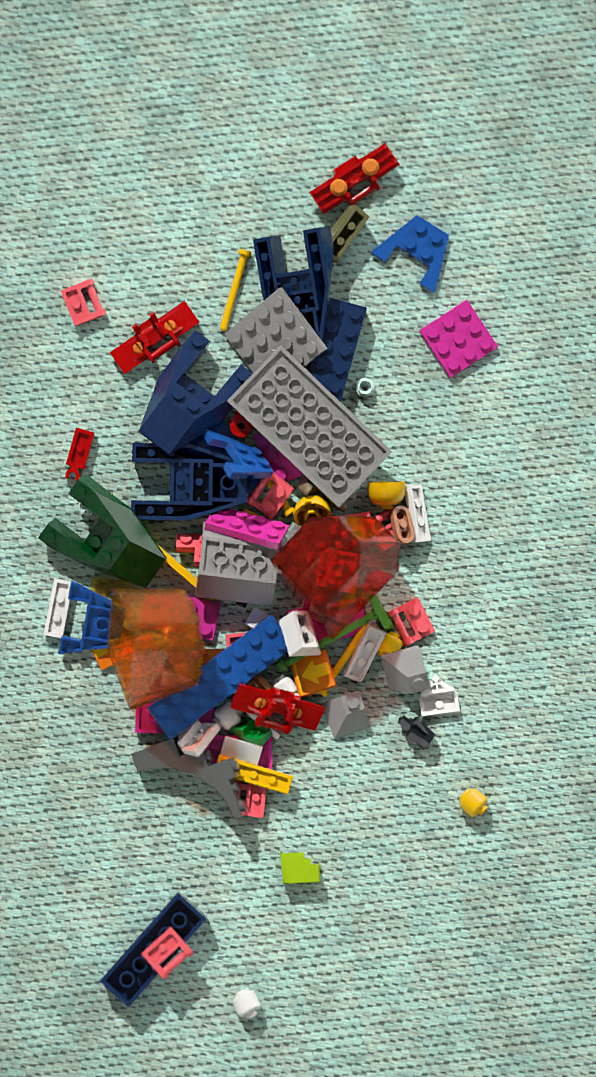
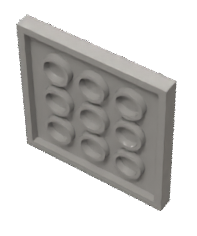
M282 287L278 288L224 334L253 373L280 345L304 368L328 349Z

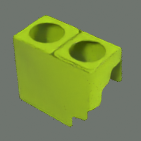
M280 852L283 884L320 882V862H318L319 865L312 864L310 858H304L303 852Z

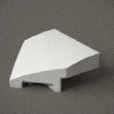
M434 675L429 683L430 689L422 691L419 697L421 717L460 713L455 688L450 687L438 676Z
M197 719L178 734L179 740L177 742L184 754L199 757L220 728L215 723H200Z

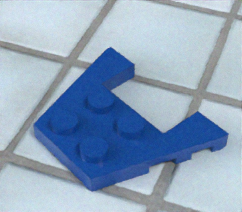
M416 215L377 246L371 254L386 263L395 247L405 251L429 267L419 284L434 293L449 235Z
M209 429L205 430L203 437L208 445L225 448L234 463L226 462L223 467L229 478L235 479L236 476H240L241 479H245L248 475H253V478H271L274 471L260 449Z
M71 581L68 599L87 602L88 605L82 638L61 635L58 654L118 647L125 607L75 581Z

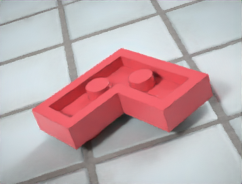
M177 533L176 552L195 553L194 567H199L202 534Z

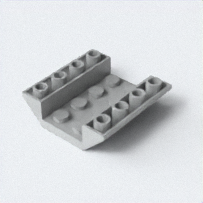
M203 521L202 546L195 597L272 606L280 547L276 550L205 530L206 521Z

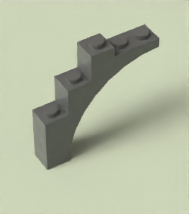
M178 737L131 754L137 772L151 768H172L189 772L208 782L220 793L235 819L246 815L247 807L244 800L240 799L239 785L233 780V778L240 776V766L234 758H229L212 765L211 761L213 759L209 750L205 748L199 757L184 754L177 742L179 740Z

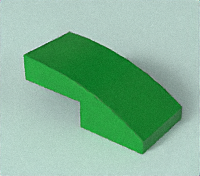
M241 717V722L229 730L244 741L261 747L272 736L271 729L256 727L254 719Z

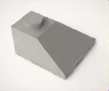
M419 646L381 655L389 690L413 694L430 689Z
M359 690L322 703L325 706L324 711L334 739L370 727Z

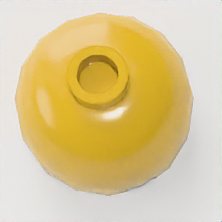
M405 481L368 482V496L375 505H380L381 509H393V505L399 504L405 496Z
M307 495L301 498L296 503L293 511L295 526L308 534H314V531L319 530L320 532L324 531L331 523V509L328 502L317 495Z

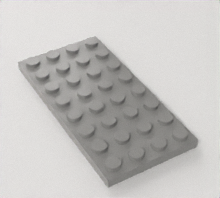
M281 345L227 400L338 508L392 453L382 441Z

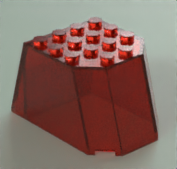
M310 517L270 561L284 588L305 611L309 612L314 621L333 640L399 571L398 555L400 542L376 517Z

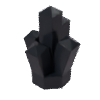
M405 716L399 717L398 724L407 730L406 741L424 750L436 734L428 728L420 717H415L414 719H408Z

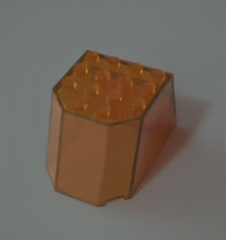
M180 588L112 590L107 650L129 710L149 704L199 683V676L202 675L201 665L203 664L205 646L201 638L200 617L198 614H195L193 599H189L187 591Z

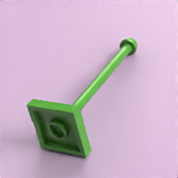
M373 590L366 593L373 607L370 610L371 612L319 640L320 649L373 619H380L387 631L395 628ZM291 656L285 660L280 658L277 665L281 672H287L290 665L307 656Z

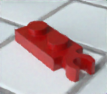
M80 428L75 429L66 465L71 466L65 473L66 479H69L71 473H75V481L77 482L80 478L79 469L85 470L95 435L94 432Z

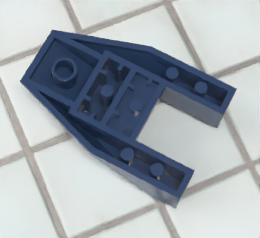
M330 226L303 230L309 269L286 273L280 235L253 239L263 299H267L278 288L282 287L323 342L333 257V240Z
M197 330L185 341L158 377L138 431L168 455L202 436L206 429L212 430L217 427L233 408L227 400L253 374L240 365L215 396L187 376V373L207 351L210 340Z
M132 443L133 464L170 465V501L131 500V509L140 521H189L247 503V478L241 479L240 476H236L235 479L229 478L223 467L226 462L234 463L232 458L193 444H187L168 455L153 443Z

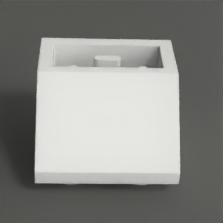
M292 611L279 620L289 656L321 654L313 621L308 611Z

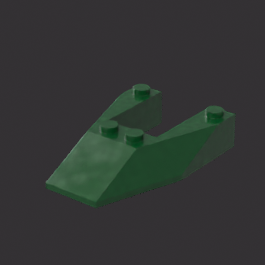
M87 474L83 475L77 480L68 494L100 518L89 536L84 540L55 518L46 525L38 539L51 549L91 569L147 588L167 560V557L129 506Z

